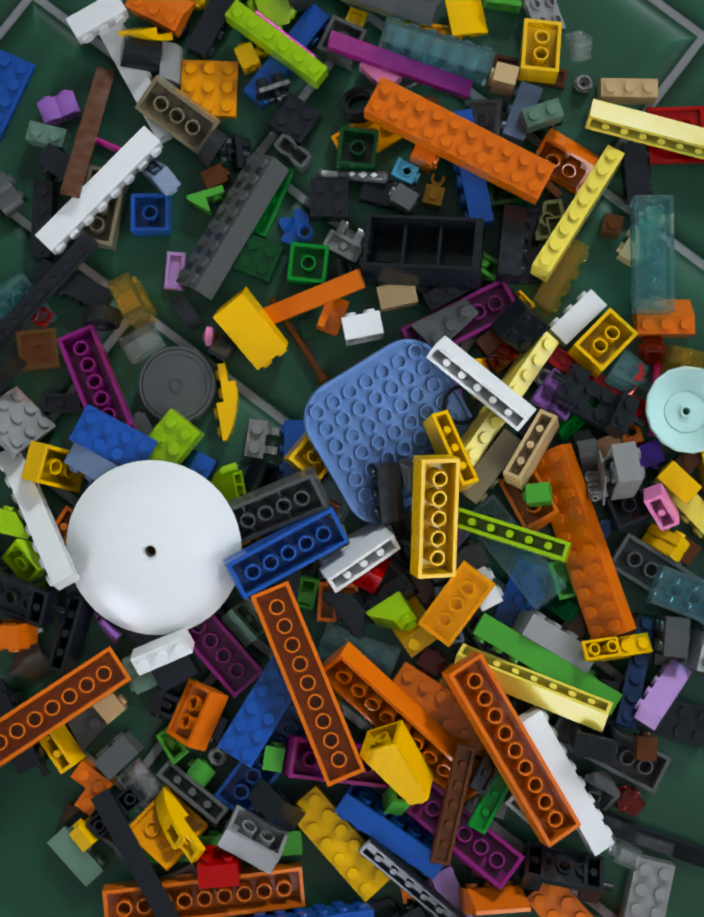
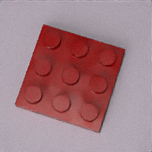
M704 106L652 107L645 110L646 113L704 128ZM647 145L649 149L648 165L704 164L703 159Z

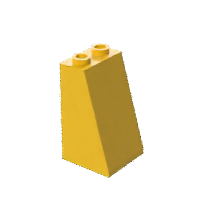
M247 286L222 305L213 316L214 320L257 370L261 367L267 368L273 362L271 359L276 355L280 357L287 351L286 347L289 342Z
M399 720L368 730L361 748L360 757L410 806L428 801L434 774L404 722Z

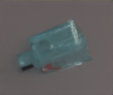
M627 348L618 356L603 381L605 384L622 392L625 391L630 395L637 388L647 393L653 385L651 381L644 377L649 370L648 366Z

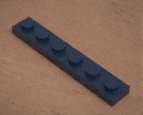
M638 613L635 618L636 629L633 630L632 635L648 632L652 646L656 618ZM650 653L627 658L620 692L623 695L618 702L614 725L630 730L636 728L637 719L634 718L637 709L634 707L639 699L642 698Z

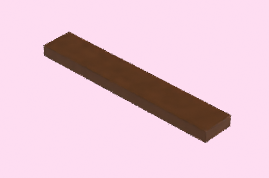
M456 742L429 857V862L450 866L477 749L476 746Z

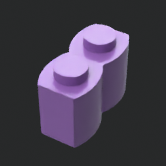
M62 90L54 97L45 96L37 102L44 124L57 126L82 116L73 90Z

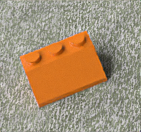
M127 0L124 6L132 15L166 32H172V35L179 38L196 3L191 0Z
M553 128L548 131L535 155L556 165L549 179L575 195L600 157Z
M632 300L633 329L639 333L635 338H690L695 334V314L690 300Z
M536 469L527 484L543 482ZM504 478L498 481L523 528L538 531L560 513L554 501L553 505L530 508L523 501V490L505 483Z
M189 678L166 733L189 748L206 751L229 696L213 687Z
M507 881L500 891H497L488 882H483L484 886H477V883H466V887L458 888L459 910L465 914L479 916L531 912V906L523 889L519 885L513 884V881Z

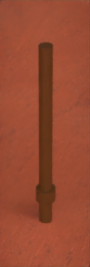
M275 297L269 300L271 305L278 302ZM290 319L283 321L282 323L317 375L316 379L319 384L323 385L329 381L327 373L322 371Z

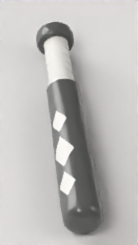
M318 168L316 172L317 178H338L374 183H386L388 181V173L386 171H328Z

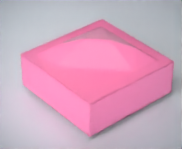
M206 327L203 333V341L208 349L215 341L216 331L213 327Z

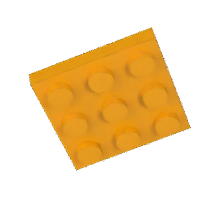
M182 60L181 91L215 117L237 119L239 62Z
M173 793L189 815L185 821L199 838L209 825ZM154 799L130 824V827L143 850L168 871L184 853L181 848L174 850L167 840L157 816Z

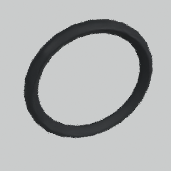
M456 385L447 391L443 398V411L447 410L446 403L449 395L454 390L463 388L461 385ZM476 398L477 409L470 419L457 421L452 418L453 423L456 425H467L473 422L479 415L481 401Z

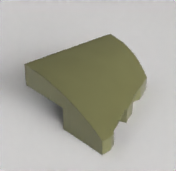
M561 198L542 202L534 242L547 241L565 212Z

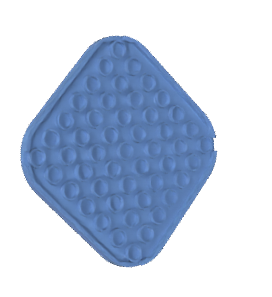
M401 339L386 345L318 387L312 393L305 406L304 428L311 444L348 508L358 518L369 523L382 524L373 517L375 503L371 496V488H373V480L369 476L371 463L399 461L428 452L435 454L422 423L431 414L443 411L442 403L445 394L449 389L456 386L450 376L426 358L432 347L418 340ZM458 389L454 390L447 399V410L454 420L466 421L472 415ZM471 423L467 425L454 424L460 438L465 434ZM401 486L404 513L412 511L413 492Z

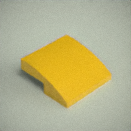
M445 0L444 4L452 39L464 36L472 38L488 34L481 0Z
M157 27L130 28L117 31L118 35L122 38L128 36L149 41L173 40L172 32L157 33Z

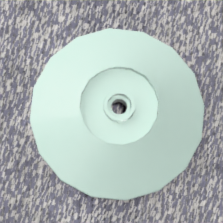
M681 366L670 369L654 381L646 396L645 414L650 430L662 444L677 452L694 454L704 451L703 368ZM683 409H687L688 415L683 413Z

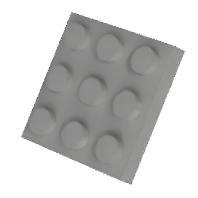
M17 386L0 396V445L13 458L28 449L31 441L38 442L55 430L56 425Z

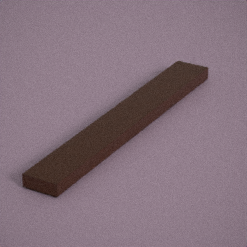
M101 67L96 68L60 189V194L80 199L115 78V71Z

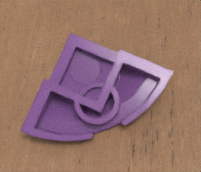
M553 368L540 384L530 401L542 410L558 416V419L567 421L570 412L550 402L559 384V381L551 378L555 370L559 372L556 368Z
M94 611L99 627L107 638L116 645L121 640L122 633L110 621Z

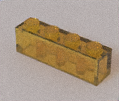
M574 238L547 283L543 281L532 302L536 305L537 309L548 315L553 311L557 312L562 303L559 301L561 296H566L571 288L568 285L570 280L576 279L580 272V269H578L580 263L584 264L590 254L587 251L590 246Z

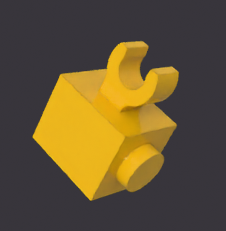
M251 41L240 43L234 49L235 57L244 76L260 69L261 63L259 59L269 56L267 52L261 51V48L258 46L254 49Z
M91 816L85 820L80 818L72 825L74 829L69 833V836L82 852H85L99 840L86 826V823L92 818Z

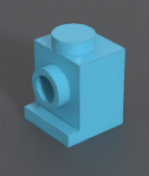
M398 157L391 172V179L405 186H412L413 183L417 184L421 173H419L418 166ZM406 169L410 171V173L405 174L403 171Z

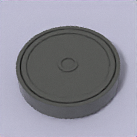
M182 346L167 347L153 354L143 366L139 377V393L145 407L155 417L162 420L171 408L177 410L187 420L192 422L203 416L215 400L217 393L215 371L210 362L195 350Z

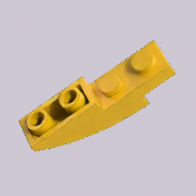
M225 363L217 364L218 369L215 370L216 380L220 381L221 388H218L220 400L223 399L224 402L216 403L217 408H214L216 420L219 419L220 427H217L219 439L222 438L224 442H229L238 415V385L236 380L229 381L227 366Z
M648 632L580 642L585 662L624 659L653 652Z
M165 785L155 798L160 825L174 850L181 848L192 864L198 861L206 848L185 821L189 815L168 786Z

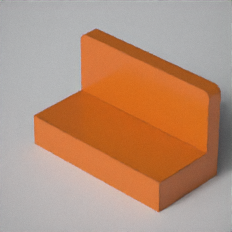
M339 298L325 304L315 329L332 336H337L342 324L341 318L346 313L349 301Z

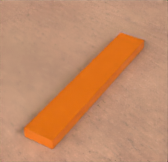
M356 269L263 309L276 325L362 290L366 286L360 269Z

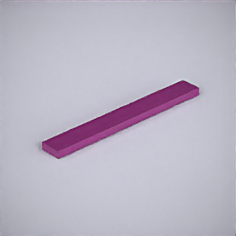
M333 30L330 32L326 50L468 100L470 97L472 80Z

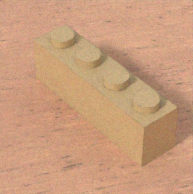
M542 409L539 410L503 471L505 483L521 490L524 489L525 484H527L560 427L558 416Z

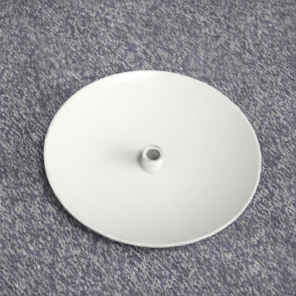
M142 460L126 463L106 472L86 489L72 512L67 530L66 549L80 577V580L75 582L82 596L96 612L111 623L132 632L147 635H166L184 627L190 629L202 623L222 606L234 587V583L222 560L242 550L239 526L230 505L221 492L205 477L173 462ZM148 546H153L156 553L151 554L148 551Z

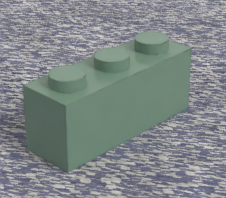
M67 823L47 844L87 887L107 867L106 861L100 854H96L92 850L93 846L82 852L69 836V833L74 828Z

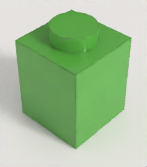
M549 482L525 484V490L522 491L523 501L530 508L553 505L552 487Z
M271 741V743L266 744L262 770L282 773L286 746L282 745L283 742Z
M200 755L197 759L193 757L186 766L189 769L186 774L203 788L218 770Z
M391 786L382 794L384 813L402 816L410 807Z

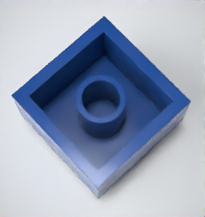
M131 193V232L134 236H172V198L170 195L165 196L163 193Z

